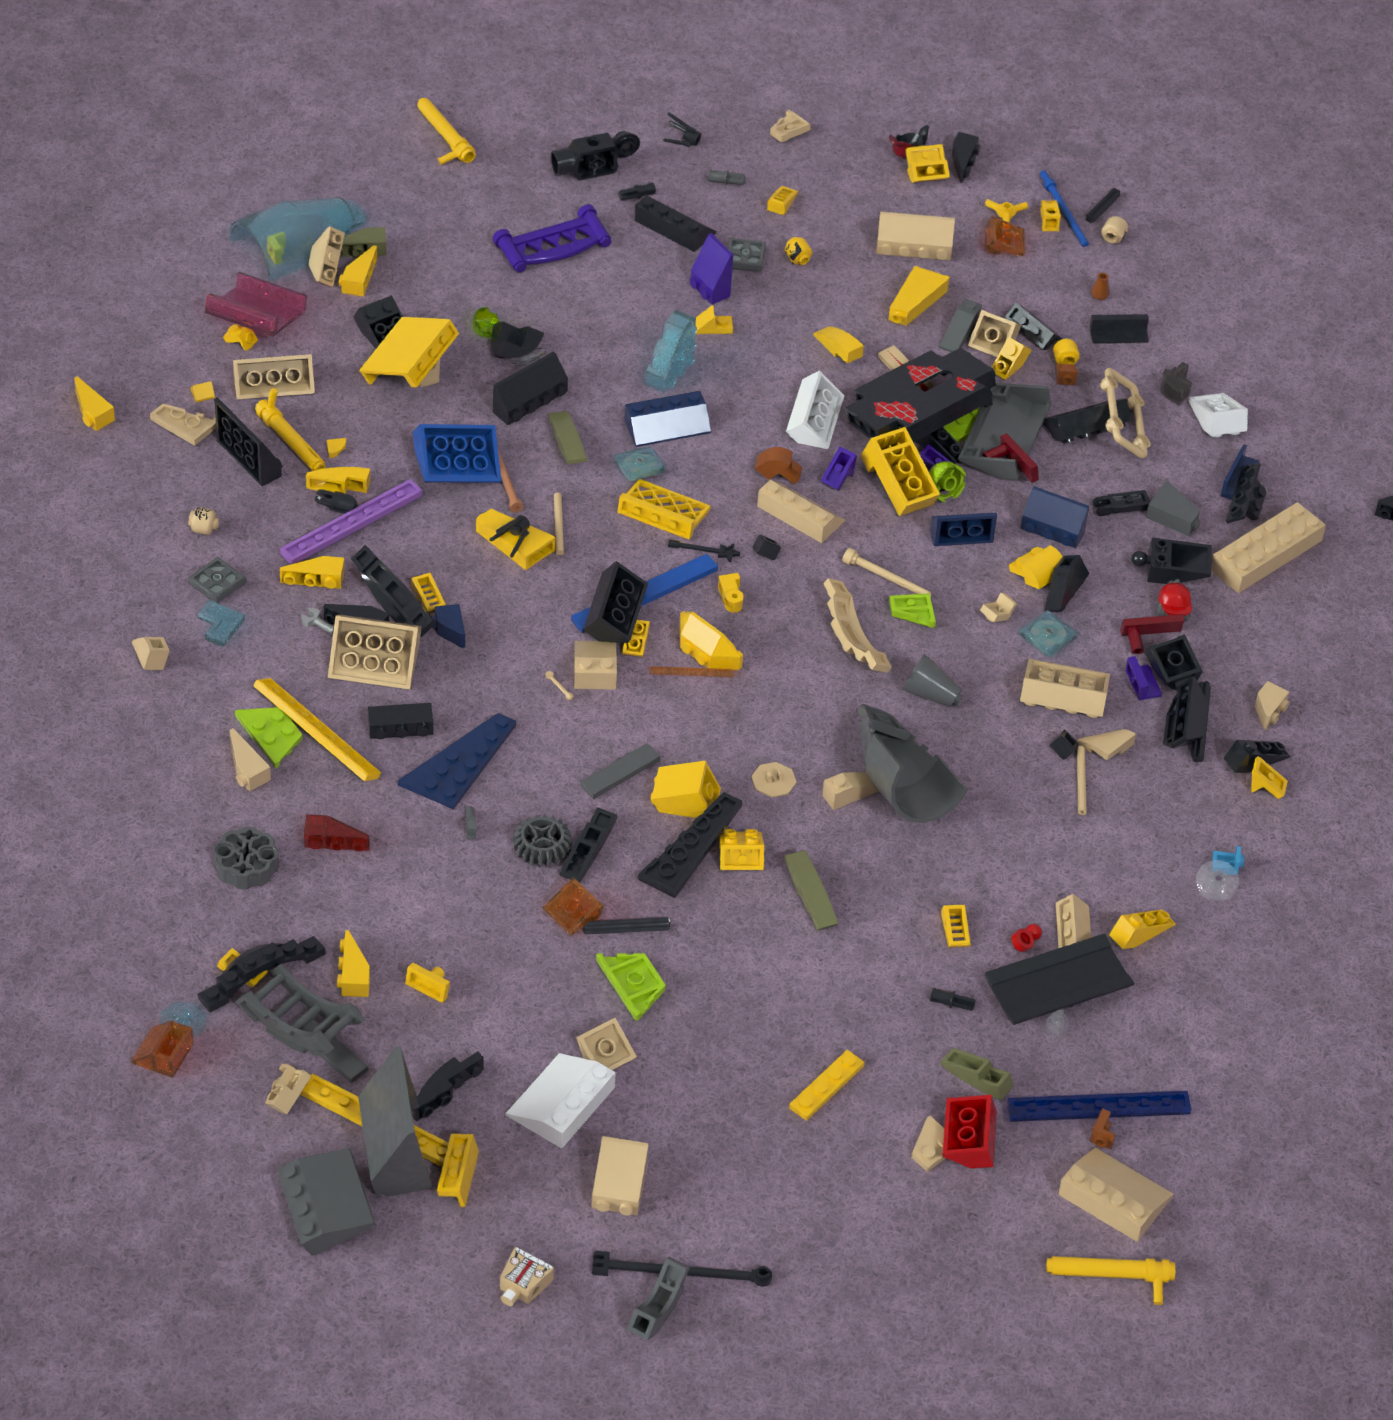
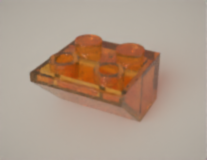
M174 1021L152 1027L133 1057L132 1064L173 1078L194 1044L192 1028Z

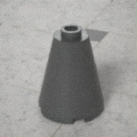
M923 655L912 671V675L907 679L903 687L906 692L952 707L953 704L957 706L963 697L960 694L962 689L926 655Z

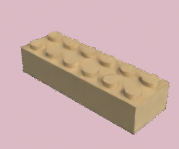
M1297 502L1213 554L1211 571L1237 593H1240L1321 542L1326 524Z

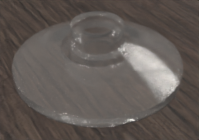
M536 348L528 355L511 358L509 361L512 365L528 366L540 359L547 350L546 348Z
M1210 860L1199 868L1196 874V886L1203 897L1212 901H1225L1236 893L1239 886V877L1235 868L1229 863L1222 860ZM1215 876H1221L1222 881H1216Z

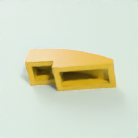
M828 326L813 333L835 357L840 356L847 364L863 357L864 345L842 329Z
M333 467L307 472L306 489L317 491L322 489L346 494L347 490L367 493L371 483L369 468Z

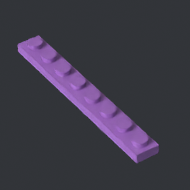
M409 479L281 547L280 555L290 564L298 563L422 496V489Z

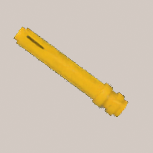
M421 98L417 103L418 109L451 146L452 152L438 158L440 165L456 157L461 162H472L476 157L475 149L464 137L460 136L428 98Z
M271 388L268 400L263 399L257 403L255 407L256 414L283 439L311 471L325 469V461L284 419L282 412L276 408L275 403L278 390Z
M1052 1256L1047 1258L1046 1272H1051V1275L1144 1279L1145 1282H1153L1154 1305H1163V1283L1175 1280V1262H1170L1169 1259L1155 1261V1259L1146 1258L1144 1261Z

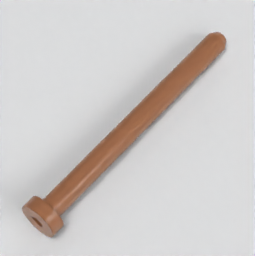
M498 449L501 479L510 500L509 508L511 512L522 511L524 505L517 498Z

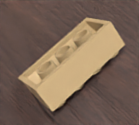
M880 212L876 254L951 260L955 218Z
M312 354L232 361L236 399L269 397L271 388L278 390L277 396L315 393Z
M770 480L758 492L757 507L820 543H823L845 522L844 518L780 482Z

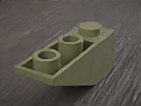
M385 227L364 228L344 236L340 258L359 257L373 245L377 246V256H386Z

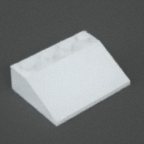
M559 1053L506 1112V1116L562 1149L615 1088L616 1072L597 1061Z

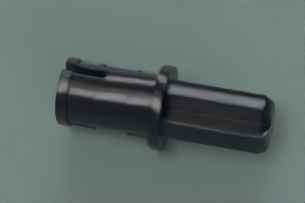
M653 182L640 186L634 185L633 188L620 190L619 198L623 201L633 198L641 199L643 196L656 194V188Z
M937 988L932 990L931 1002L941 1003L949 1006V1008L954 1006L973 1011L975 1007V999L957 995L956 991L949 992Z

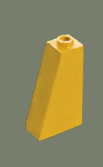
M914 266L890 306L889 321L907 326L947 293L950 277Z
M489 509L476 518V532L524 570H527L555 551L556 537L530 526L527 529L529 534L524 538L514 557L511 558L510 554L521 535L515 536L509 530L492 542L490 538L497 534L496 530L514 520V518L493 509Z

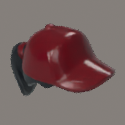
M929 125L923 126L919 133L897 134L896 137L889 135V141L892 143L894 154L905 159L907 158V148L925 146Z

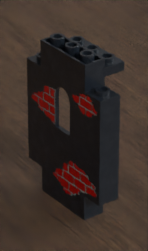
M961 347L943 357L930 350L855 389L857 401L845 407L848 422L870 439L906 427L912 441L915 442L982 406L986 408L992 406L993 394L991 388L996 386V373L992 367H989ZM940 374L942 376L952 374V378L926 392L917 387Z

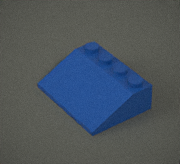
M420 424L413 431L414 450L424 482H502L495 425Z

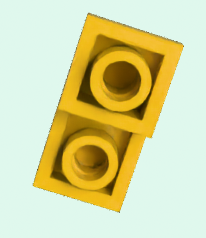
M636 621L631 640L628 643H624L622 654L643 657L650 621Z

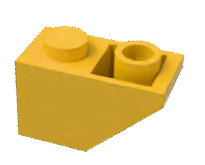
M1009 337L992 368L996 375L1006 380L1024 365L1032 350Z

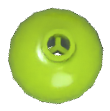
M943 461L935 464L929 470V474L939 493L940 489L949 491L945 495L940 493V496L937 498L938 500L946 502L944 499L951 496L954 499L962 493L966 484L964 482L966 473L962 467L950 461Z

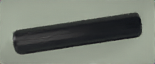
M1112 188L1086 214V221L1094 223L1120 197L1121 191Z

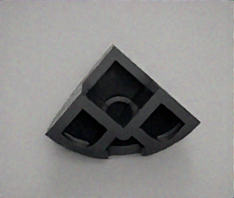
M502 321L493 324L491 346L493 352L498 356L506 358L523 357L536 349L544 333L529 326L517 328Z

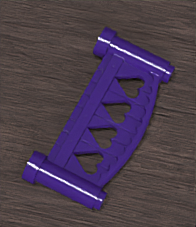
M586 204L578 210L577 216L579 218L512 237L507 229H501L492 238L495 245L502 250L513 269L519 273L526 269V265L554 262L577 255L596 244L602 247H608L611 244V237L597 217L596 209L591 204ZM577 231H580L590 236L589 238H583L582 240H577L575 238ZM560 236L573 241L572 243H566V245L558 243ZM543 241H546L556 246L555 248H549L548 250H543L541 248ZM526 246L539 251L531 255L524 254Z

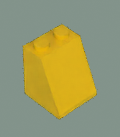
M706 761L663 766L658 768L657 776L654 779L655 785L651 793V802L656 806L658 812L697 818L720 796L721 787Z

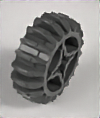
M536 814L534 819L528 817L526 821H521L520 826L516 827L513 836L514 849L517 851L518 857H522L524 862L530 860L531 866L538 863L539 867H541L543 863H546L549 867L551 862L557 865L559 860L564 861L565 855L569 854L570 847L572 846L571 833L568 830L567 824H563L561 819L555 820L554 815L551 818H547L546 814L543 817H538ZM527 838L531 840L530 844L527 842Z

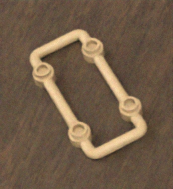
M1107 368L1104 372L1105 378L1100 383L1101 389L1107 393L1110 419L1107 420L1105 426L1110 433H1113V437L1118 444L1139 458H1145L1148 454L1147 448L1150 447V441L1145 436L1141 407L1144 406V400L1139 395L1138 388L1133 382L1114 369ZM1117 381L1131 391V396L1127 402L1129 408L1134 411L1137 437L1133 443L1122 437L1120 433L1124 426L1117 412L1114 390L1118 387Z

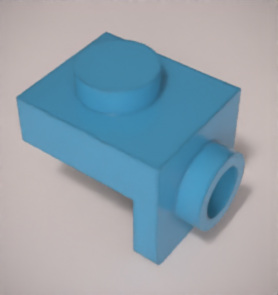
M1236 846L1235 853L1213 851L1211 873L1237 876L1239 867L1243 868L1244 855H1241V846Z

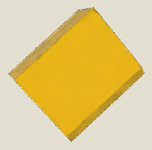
M211 381L190 387L196 402L215 398Z

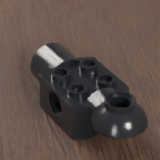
M620 131L614 137H611L607 132L573 139L568 148L551 151L553 171L556 176L574 173L579 181L615 174L618 169L617 158H626L633 155L640 147V139L637 135L627 131Z

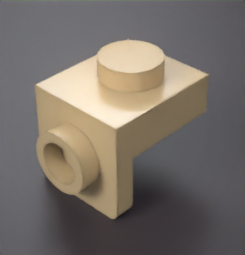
M1000 593L996 602L983 604L980 611L991 622L1006 621L1010 618L1017 604L1005 593Z

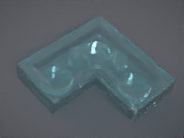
M211 600L198 613L199 619L212 624L205 633V640L221 647L228 642L245 621V615Z

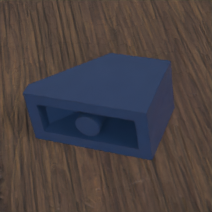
M460 605L436 606L435 615H431L436 622L433 628H437V634L442 638L464 648L465 630Z

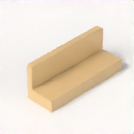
M1074 894L1056 902L1059 948L1091 938L1089 906Z

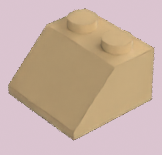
M981 310L968 346L998 357L1009 337L1016 340L1021 325Z

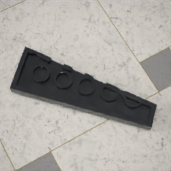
M723 792L703 814L693 821L692 826L678 835V839L672 845L669 844L658 858L652 860L638 874V880L676 898L742 807V800Z

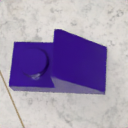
M839 446L821 482L839 491L847 476L853 477L857 455Z

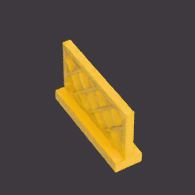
M639 479L626 494L622 493L620 495L617 513L690 540L693 530L708 514L711 505ZM644 487L648 490L640 491L639 488ZM662 494V495H665L666 497L658 498L657 495ZM645 496H652L653 498H652V499H645L644 497H645ZM681 501V502H684V504H677V505H676L675 502ZM662 503H670L671 505L663 506ZM694 508H699V509H702V510H701V511H694L693 509H694ZM686 509H688V511H689V512H685V513H681V512H680V510H686Z

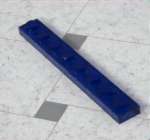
M1188 1091L1008 1098L1007 1101L1010 1122L1098 1118L1102 1109L1111 1112L1110 1118L1189 1115L1191 1113Z

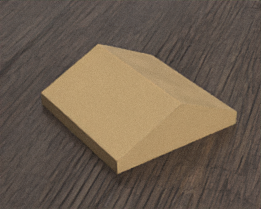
M616 1018L576 1038L583 1059L597 1061L611 1070L637 1058Z

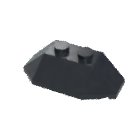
M1194 676L1178 685L1176 689L1177 694L1172 699L1168 709L1163 745L1174 749L1190 745L1205 736L1209 705Z

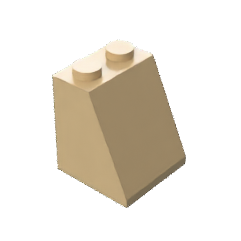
M602 1136L592 1194V1208L601 1212H620L627 1216L631 1214L638 1215L647 1172L649 1143Z

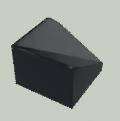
M761 534L758 535L753 545V549L757 554L771 560L776 559L781 549L777 541Z
M1064 729L1053 739L1049 746L1064 760L1076 750L1079 743Z

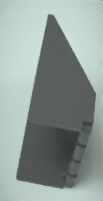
M401 1046L394 1047L358 1096L371 1183L376 1195L386 1194V1197L432 1188V1182L414 1130L411 1109L419 1108V1102Z

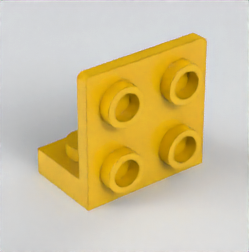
M725 829L719 837L720 870H764V842L762 833L756 829H746L745 832Z

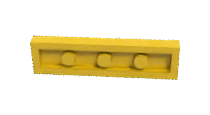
M846 1050L789 1104V1109L807 1121L864 1067L865 1062L849 1050Z

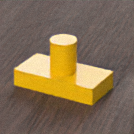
M411 963L407 969L405 984L443 1003L448 997L450 981L443 978L445 974L440 967H434L431 971H428L415 963Z

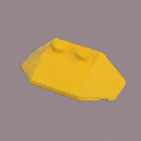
M682 611L680 613V648L685 654H690L700 665H705L710 670H740L742 668L743 654L736 650L734 644L722 632L694 612Z

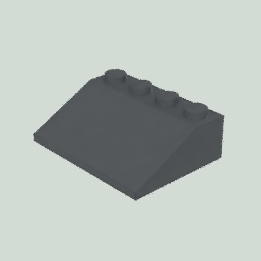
M349 1148L298 1158L277 1169L301 1245L312 1256L376 1225L352 1152Z

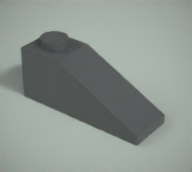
M964 299L957 309L939 348L953 352L963 346L976 326L982 310V304Z

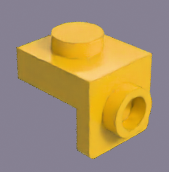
M234 324L228 328V332L223 336L227 343L240 342L245 351H248L258 341L250 324Z

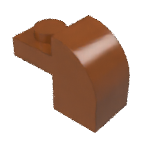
M771 447L758 455L755 470L769 480L780 473L791 483L795 484L800 479L802 466L792 459L793 452L783 447Z

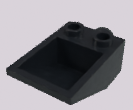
M1152 537L1148 556L1143 551H1136L1133 553L1131 561L1137 567L1147 564V582L1167 584L1169 581L1177 579L1181 583L1211 577L1212 545Z

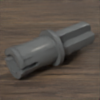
M710 170L708 175L709 182H721L725 185L727 183L743 185L746 179L745 174L731 173L729 170H726V172Z

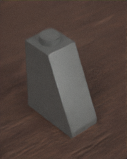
M1165 481L1148 505L1146 518L1187 536L1193 530L1197 531L1201 520H1199L1200 511L1167 481Z

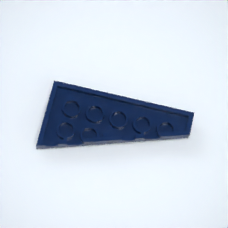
M497 713L399 779L398 786L454 810L516 727V720Z

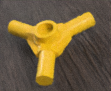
M989 199L985 202L986 207L995 210L1000 218L1003 219V229L1010 228V219L1017 212L1028 209L1027 202L1012 205L1009 202L998 204Z

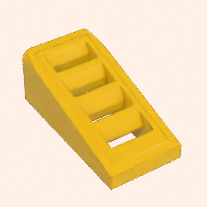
M780 186L769 198L767 210L785 215L798 195V191Z
M431 573L411 579L410 586L421 602V605L429 613L434 612L436 606L446 605ZM432 596L435 597V598L430 599V600H427V599H426V598H429V597H432ZM437 601H438V603H439V604H436V605H433V606H430V605H429V604L434 603V602H437Z
M965 905L943 906L941 915L948 948L970 946ZM959 916V919H950V917ZM961 923V926H951V924ZM958 930H962V932H963V933H952V931H958ZM964 937V941H953V938Z

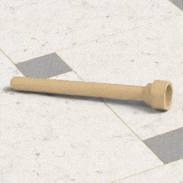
M852 548L846 550L842 562L848 565L857 564L916 594L930 593L931 597L930 591L861 558L856 550Z

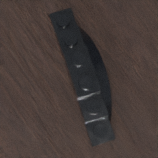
M364 545L351 558L374 597L396 621L403 624L422 626L421 637L436 624L435 620L428 614L429 612L421 605V602L368 546Z
M312 936L300 943L292 939L284 944L272 942L251 948L235 958L223 973L216 977V985L198 993V999L209 1012H212L228 1004L229 998L255 976L287 962L304 960L308 964L326 955L325 947L315 936Z

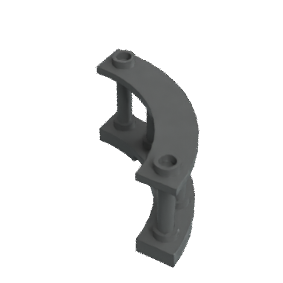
M282 964L270 970L274 978L256 994H252L249 991L236 1000L237 1004L255 1023L259 1020L268 1027L266 1032L296 1051L304 1054L310 1051L314 1056L330 1053L334 1049L330 1040L347 1025H357L365 1021L358 1007L352 1003H333L317 996L299 983L292 976L290 970ZM281 984L292 996L274 1012H270L261 1003V1000ZM299 1001L310 1008L292 1025L279 1019ZM317 1014L326 1018L312 1032L300 1030Z

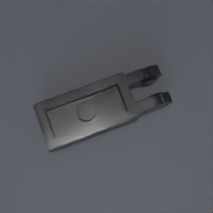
M1140 490L1108 494V496L1097 497L1092 502L1094 507L1097 508L1096 513L1098 516H1107L1111 513L1148 510L1150 500L1147 492Z

